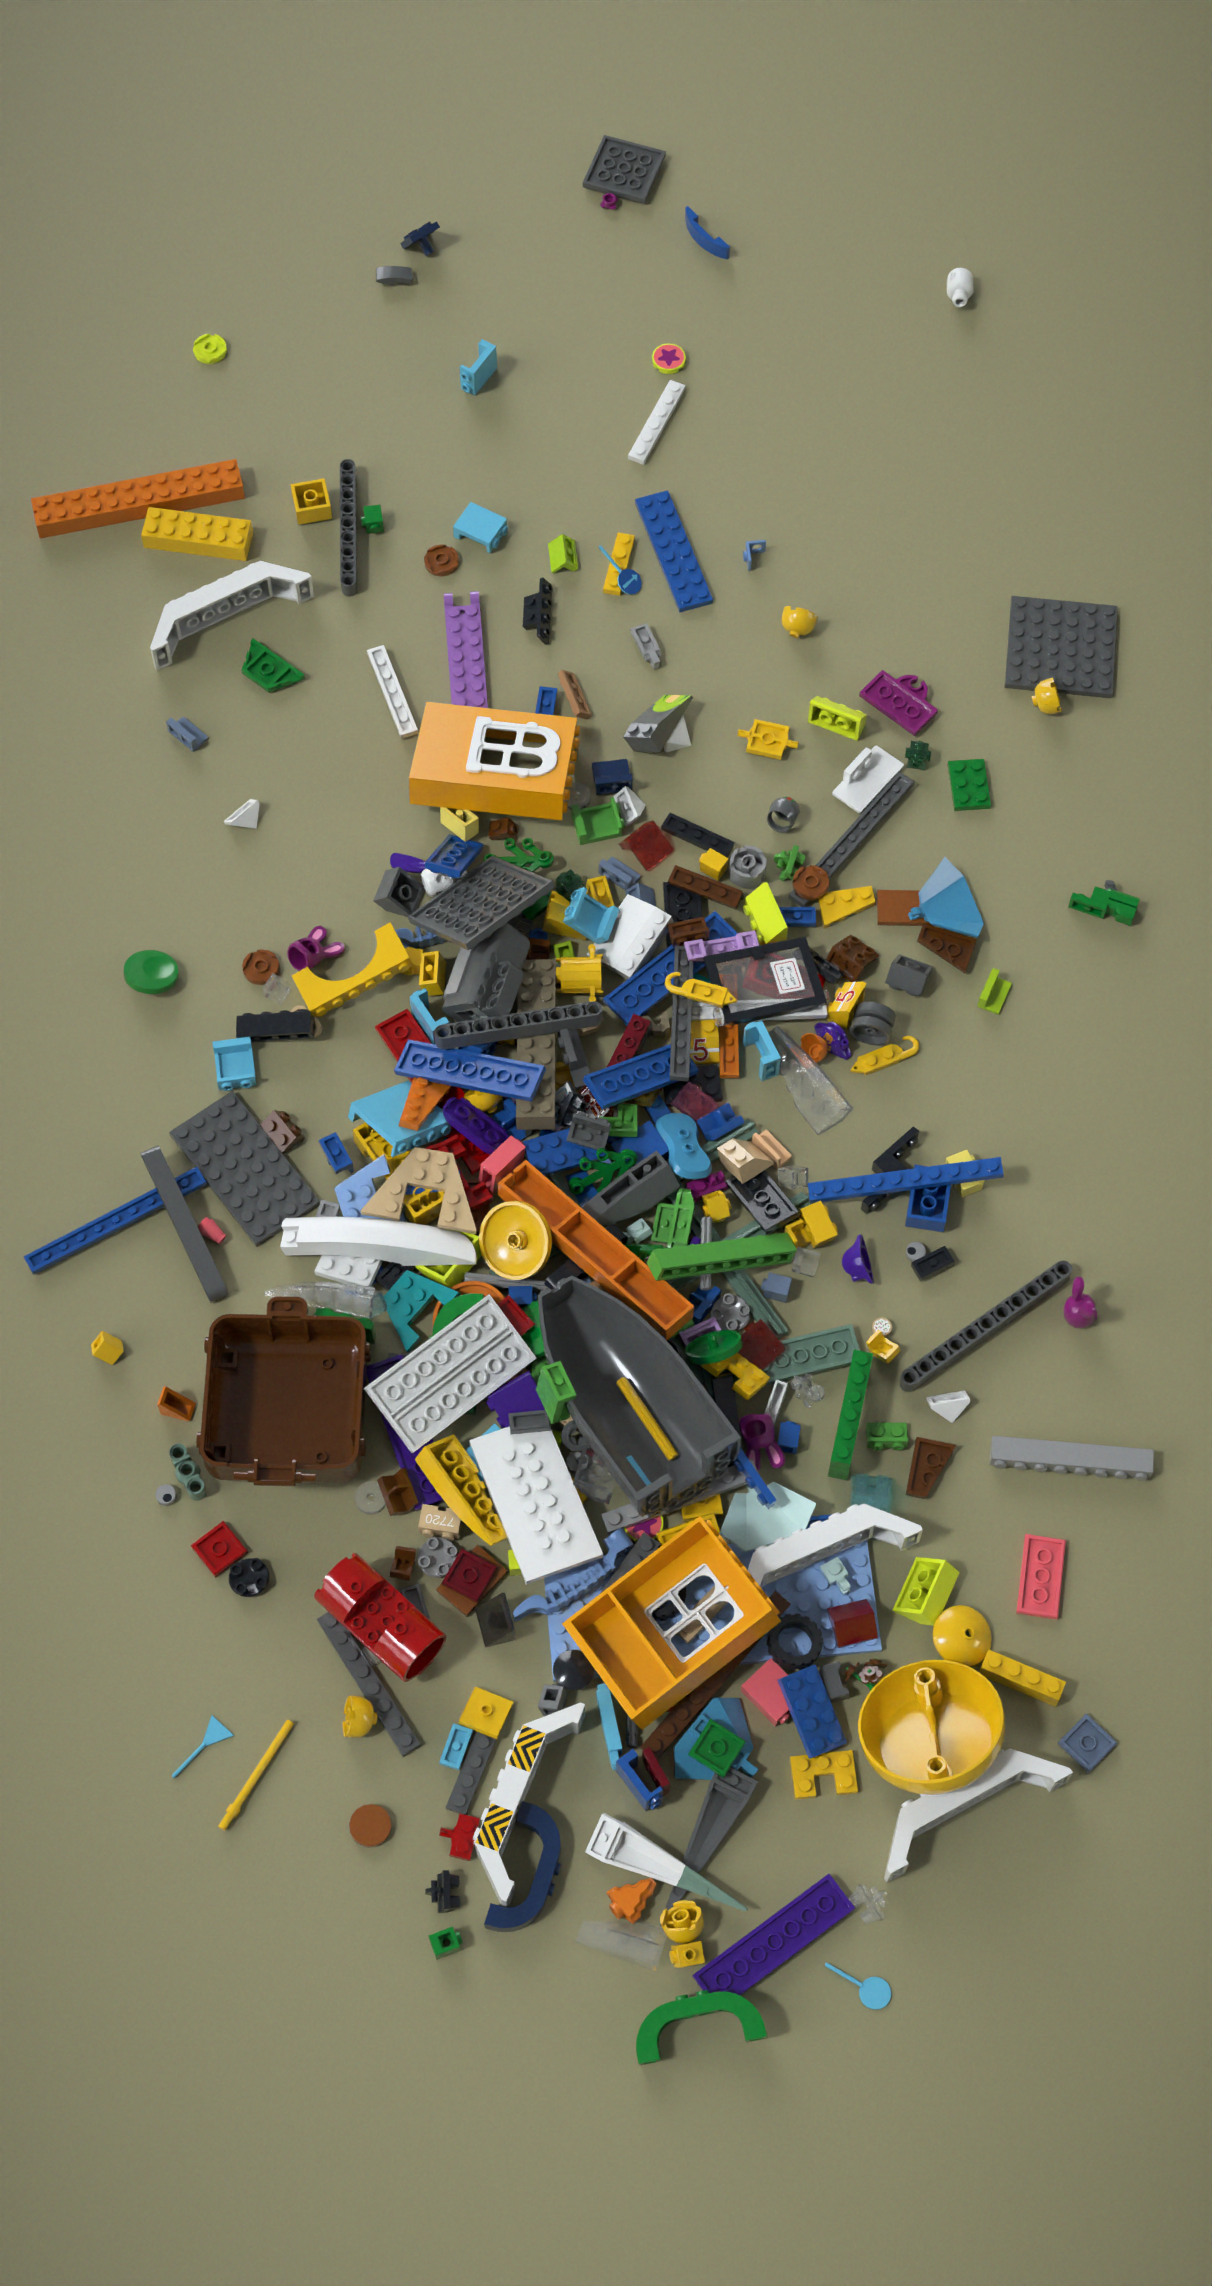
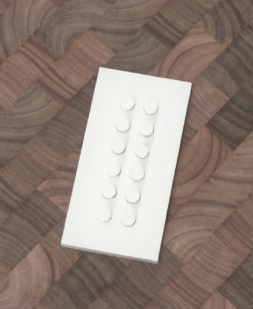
M489 1294L367 1385L364 1390L410 1452L414 1453L536 1359V1356Z
M509 1426L469 1440L526 1585L603 1557V1552L552 1430L510 1435Z

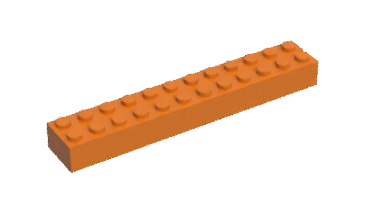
M237 459L35 497L31 498L36 527L41 539L146 518L148 507L185 511L245 499Z
M527 1160L513 1170V1174L510 1172L498 1182V1196L505 1202L522 1201L538 1209L549 1225L552 1243L613 1297L639 1314L661 1336H664L666 1341L693 1318L694 1305L665 1280L656 1281L648 1265Z

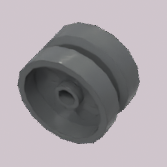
M859 1003L855 1008L850 1034L856 1040L865 1044L885 1045L890 1042L896 1014L891 1008L881 1003Z

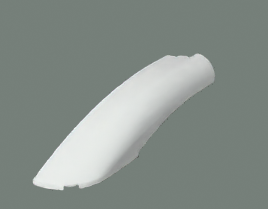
M363 1217L285 1218L281 1226L284 1232L280 1248L285 1256L341 1255L399 1263L402 1266L468 1265L477 1263L475 1248L466 1236L459 1232L433 1226Z

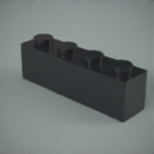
M300 1009L298 1012L282 1010L279 1013H244L236 1018V1038L250 1037L251 1043L314 1039L315 1017L307 1009Z

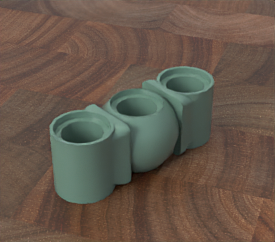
M174 1444L169 1449V1455L175 1467L176 1479L184 1484L192 1500H202L206 1496L207 1491L200 1476V1467L191 1459L184 1445ZM179 1452L184 1453L181 1458L174 1457ZM187 1469L193 1470L189 1475L183 1474ZM195 1486L201 1487L198 1492L191 1491Z

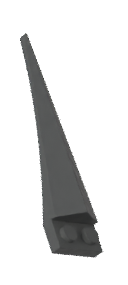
M731 1767L724 1778L714 1773L682 1863L698 1874L748 1804L758 1781ZM673 1886L666 1905L667 1910L673 1907V1903L682 1899L687 1892L686 1889Z

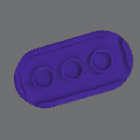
M457 1097L448 1099L443 1107L444 1118L452 1127L482 1151L492 1154L508 1139V1134L503 1127L482 1110L472 1105L467 1099H456Z

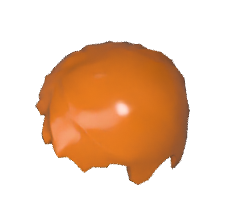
M806 1033L801 1037V1047L799 1049L807 1065H815L822 1061L827 1054V1042L819 1035Z

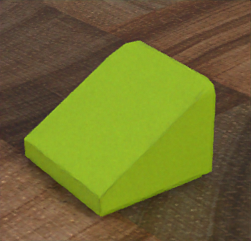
M571 940L552 945L555 958L575 957Z

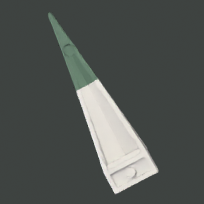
M606 1813L601 1815L585 1853L604 1863L669 1883L742 1911L748 1910L746 1906L625 1822L622 1823Z

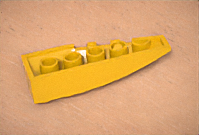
M453 1434L425 1446L415 1458V1461L446 1504L475 1534L490 1546L507 1538L498 1515L493 1512V1503L490 1498H487L484 1491L486 1487L477 1475L479 1472L477 1466L456 1436Z

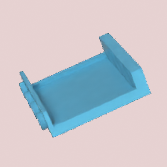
M409 1080L352 1102L348 1118L352 1122L362 1118L393 1146L392 1157L447 1136L451 1131V1125L444 1118L443 1110L438 1105L433 1113L428 1115V1119L418 1131L399 1126L412 1084Z

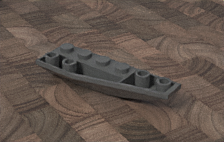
M656 1150L610 1183L587 1202L582 1209L605 1228L650 1210L677 1191L680 1185L669 1164Z

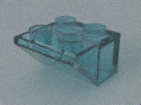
M863 1473L851 1474L849 1507L858 1504V1506L867 1504L890 1513L892 1478L883 1475L876 1477L868 1476Z

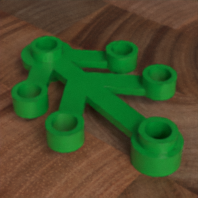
M509 838L504 841L505 849L511 851L516 856L497 857L532 873L540 867H551L554 861L553 854L549 851L539 850L533 844L531 838L523 839L522 845L525 850H529L535 856L525 854L516 846L514 839ZM492 853L485 855L483 862L491 856L496 857V855ZM528 863H533L529 867H524Z
M599 1148L596 1151L598 1160H616L611 1164L593 1161L587 1157L581 1158L579 1165L582 1170L587 1171L592 1168L598 1171L583 1179L579 1177L570 1179L568 1183L570 1191L573 1194H581L586 1186L603 1177L601 1185L597 1189V1193L601 1192L610 1184L615 1170L620 1168L618 1177H620L636 1164V1153L630 1149H624L617 1153L607 1151L605 1148ZM584 1162H588L586 1166L582 1165Z

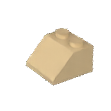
M732 1138L717 1148L721 1164L743 1184L774 1164L773 1160L750 1141Z

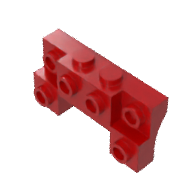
M457 1134L443 1142L424 1148L453 1153L455 1160L467 1154ZM460 1171V1178L470 1210L474 1208L478 1210L494 1201L484 1181L470 1188Z

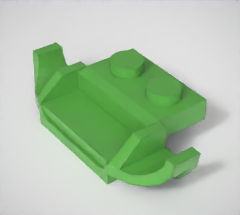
M680 1188L675 1205L658 1203L651 1237L652 1242L667 1244V1248L688 1246L695 1209L691 1189Z

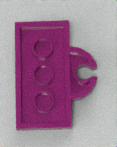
M882 670L859 693V697L913 736H916L938 712V709L925 701L928 692L925 681L921 682L919 688L911 686L918 681V676L904 675L895 679Z

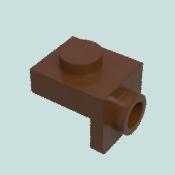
M509 817L490 821L488 837L491 840L508 837L516 841L518 825Z
M396 1546L390 1577L410 1581L415 1565V1549Z

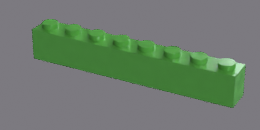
M775 1233L772 1235L743 1237L734 1240L691 1244L688 1246H674L665 1249L658 1248L652 1251L647 1265L655 1280L660 1281L790 1263L797 1249L788 1233Z

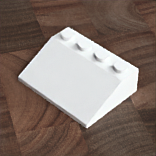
M627 894L619 906L620 910L608 941L593 944L596 947L594 954H603L601 965L626 980L647 964L668 933L667 925L674 923L672 916Z

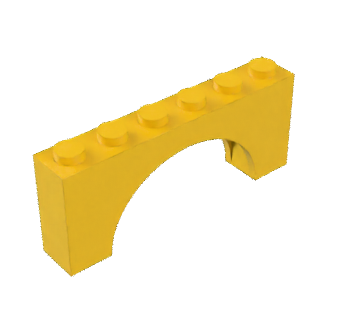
M391 922L374 931L377 939L375 954L367 967L355 976L344 980L330 981L317 977L308 967L291 975L309 1011L315 1017L325 1015L327 1011L342 1006L344 1002L357 998L364 991L375 988L377 984L388 981L394 975L405 972L413 966Z

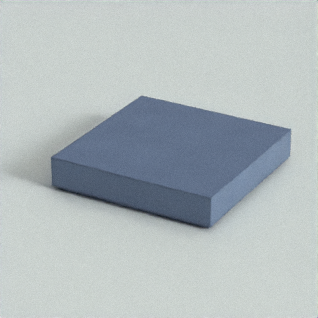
M1086 1713L1057 1744L1089 1773L1116 1746L1117 1742Z

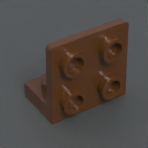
M849 935L832 946L826 960L845 974L844 978L848 981L857 982L863 969L878 959L879 954L873 948L862 943L857 937Z

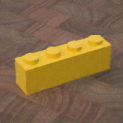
M989 1649L979 1673L992 1681L1054 1707L1057 1706L1066 1684L1061 1679Z

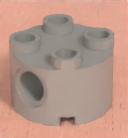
M747 845L740 849L737 848L730 858V881L742 888H757L765 878L767 860L764 853L755 846Z

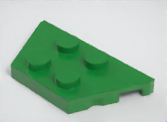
M254 638L251 639V646L249 651H247L246 661L241 669L242 674L268 693L305 679L302 672Z

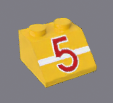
M845 982L842 988H838L834 996L836 999L827 1006V1021L835 1022L847 1030L854 1018L856 1005L864 1001L867 983Z
M717 1019L691 1021L690 1057L695 1065L719 1063Z

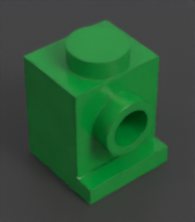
M453 1926L428 1935L436 1960L459 1951V1945L463 1943L459 1931L455 1932ZM446 1940L451 1942V1945L448 1947L443 1946V1942Z

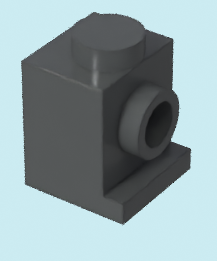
M544 1684L538 1708L543 1716L564 1709L568 1693L563 1686L559 1684Z

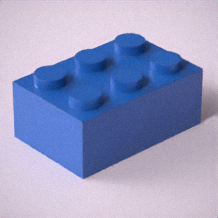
M914 1165V1168L927 1167L921 1165ZM951 1185L910 1190L905 1226L943 1232Z

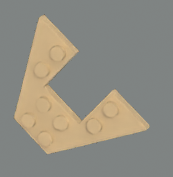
M415 1147L361 1209V1215L400 1221L407 1185L443 1191L445 1193L438 1220V1228L472 1234L477 1233L453 1153Z

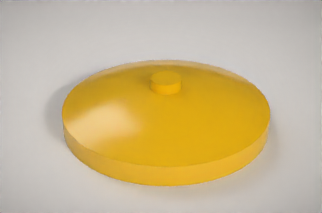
M509 1201L495 1206L487 1213L480 1227L479 1245L481 1254L492 1271L506 1279L520 1280L535 1275L545 1266L551 1252L552 1237L549 1225L538 1209L526 1202Z

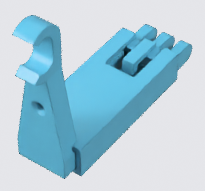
M604 1683L597 1685L596 1700L611 1768L616 1771V1761L622 1755V1744L611 1699L613 1694Z

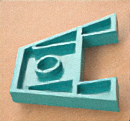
M406 1270L381 1300L406 1351L410 1353L422 1339L410 1327L412 1322L434 1297L445 1305L450 1300L460 1296L461 1293Z

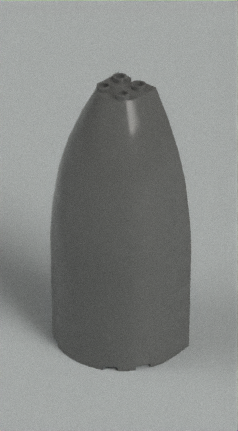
M571 1275L568 1278L559 1280L556 1288H545L538 1295V1305L546 1360L548 1365L561 1361L576 1393V1399L564 1402L583 1437L642 1517L645 1515L649 1518L658 1517L663 1511H666L667 1514L671 1513L707 1491L715 1478L720 1479L729 1470L727 1465L730 1461L736 1460L740 1452L741 1437L683 1359L639 1314L620 1300ZM626 1377L677 1451L678 1456L674 1460L669 1461L617 1386L616 1382L620 1378ZM631 1455L651 1484L646 1486L626 1457Z

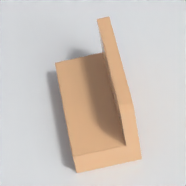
M767 1129L760 1135L756 1132L753 1134L752 1143L773 1160V1166L777 1170L792 1159V1155Z

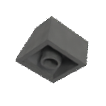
M400 867L385 871L373 901L388 912L408 917L416 911L424 892V885Z
M898 954L891 963L885 983L889 984V987L892 989H902L911 996H920L925 989L934 966Z

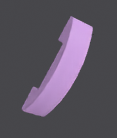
M749 931L737 933L733 937L703 941L702 939L684 942L688 961H704V956L759 946L756 932Z

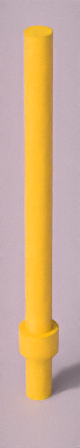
M286 1720L233 1804H230L226 1809L227 1813L218 1826L221 1830L225 1831L232 1819L236 1818L240 1813V1807L293 1727L294 1723L290 1720Z

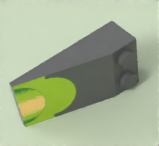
M691 695L662 696L630 724L623 738L633 751L661 752L693 697Z

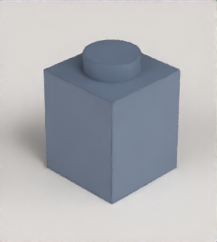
M769 1272L768 1278L763 1279L761 1290H764L763 1297L786 1303L792 1278Z

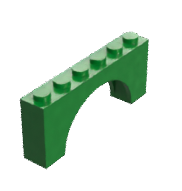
M855 1349L853 1351L827 1477L846 1481L848 1479L873 1353Z

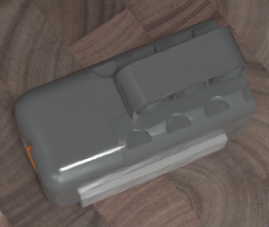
M506 922L505 926L495 930L490 937L480 941L475 948L466 950L461 947L443 995L445 1000L442 1008L443 1012L457 1022L509 1014L523 978L522 968L530 949L529 939Z

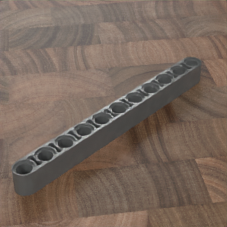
M1064 1260L1057 1262L906 1368L901 1374L900 1388L905 1392L914 1391L1067 1283L1072 1272L1071 1264ZM1058 1270H1063L1066 1272V1274L1062 1275L1058 1272ZM1043 1281H1049L1051 1285H1045ZM1032 1291L1036 1293V1296H1031L1028 1292ZM1018 1302L1021 1304V1306L1016 1307L1012 1303ZM997 1313H1004L1006 1317H999ZM982 1324H989L991 1328H984ZM972 1334L975 1336V1339H969L966 1335ZM957 1345L960 1349L954 1350L951 1346ZM942 1356L945 1360L939 1361L935 1357ZM927 1367L929 1371L923 1372L920 1368ZM911 1378L914 1382L908 1383L904 1379Z

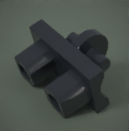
M569 1091L568 1095L564 1096L563 1101L557 1100L555 1104L560 1108L557 1112L559 1115L555 1123L571 1127L574 1113H577V1111L583 1112L588 1105L583 1099L584 1095Z
M443 1870L442 1873L437 1874V1880L431 1881V1888L425 1889V1894L431 1896V1902H438V1913H445L448 1910L460 1907V1897L450 1896V1889H457L459 1887V1876L449 1874V1870Z

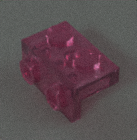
M691 1082L682 1087L671 1103L680 1112L690 1116L697 1125L698 1119L719 1106L711 1096L703 1093L696 1084Z

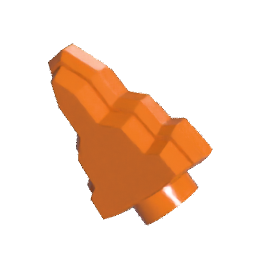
M652 1878L640 1880L634 1885L625 1884L620 1888L613 1887L606 1892L612 1901L609 1905L610 1910L617 1919L620 1920L625 1917L634 1925L641 1918L640 1913L645 1909L646 1900L653 1894L657 1883Z

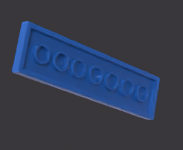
M668 490L635 499V505L679 613L713 604V598Z
M716 911L705 918L706 926L710 930L709 939L706 941L737 935V932ZM672 945L603 998V1002L626 1025H628L633 1013L642 1017L671 994L665 987V979L670 973L674 972L675 947ZM693 961V976L705 967L704 961Z
M409 1039L394 1069L395 1074L410 1078L421 1077L430 1082L531 1102L546 1071L543 1065L456 1048L439 1049L435 1044Z

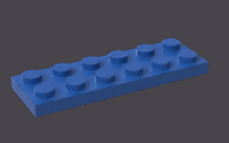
M671 1044L585 1075L583 1081L601 1109H606L677 1082L669 1080ZM691 1057L689 1077L696 1075L699 1071Z

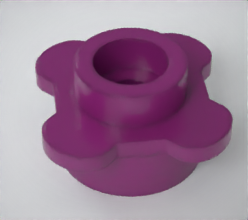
M606 193L602 196L603 201L600 203V206L614 210L618 198L612 193Z

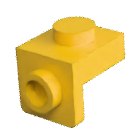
M877 1330L866 1342L870 1353H873V1356L887 1364L901 1351L900 1347L886 1339L880 1330Z

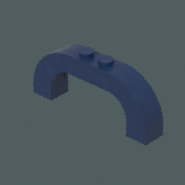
M522 1801L516 1825L535 1832L543 1843V1850L527 1899L522 1904L511 1908L490 1903L484 1926L486 1929L497 1932L521 1930L534 1922L543 1911L548 1896L552 1897L555 1884L552 1883L554 1875H559L561 1863H558L561 1851L560 1835L555 1822L542 1808Z

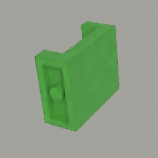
M614 797L610 798V803L579 809L578 804L571 805V816L579 845L622 837V829H625L623 818L619 817L621 813L619 803H615Z
M561 1361L543 1366L536 1391L551 1424L570 1417L564 1402L576 1399V1393Z

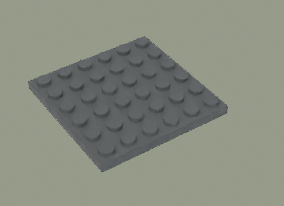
M1011 596L1004 688L1035 691L1036 686L1041 681L1053 677V683H1055L1058 693L1112 698L1117 606Z
M491 856L407 918L411 924L466 950L475 948L483 939L490 937L495 930L505 926L506 922L518 916L521 911L532 906L536 900L547 895L555 886L547 878Z

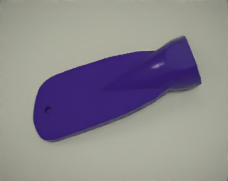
M393 853L390 857L392 868L400 867L404 871L411 873H422L425 870V861L400 853Z

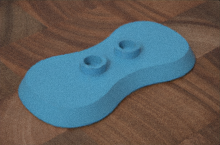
M670 1113L658 1118L656 1130L668 1146V1161L673 1172L687 1179H701L709 1176L712 1171V1165L707 1154L699 1146V1132L695 1121L690 1116L681 1113Z

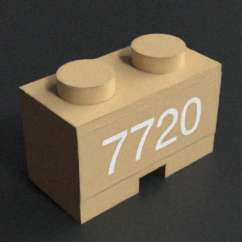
M422 1504L418 1525L420 1534L428 1538L440 1536L449 1541L459 1539L462 1520L451 1508H446V1511H439L438 1506Z

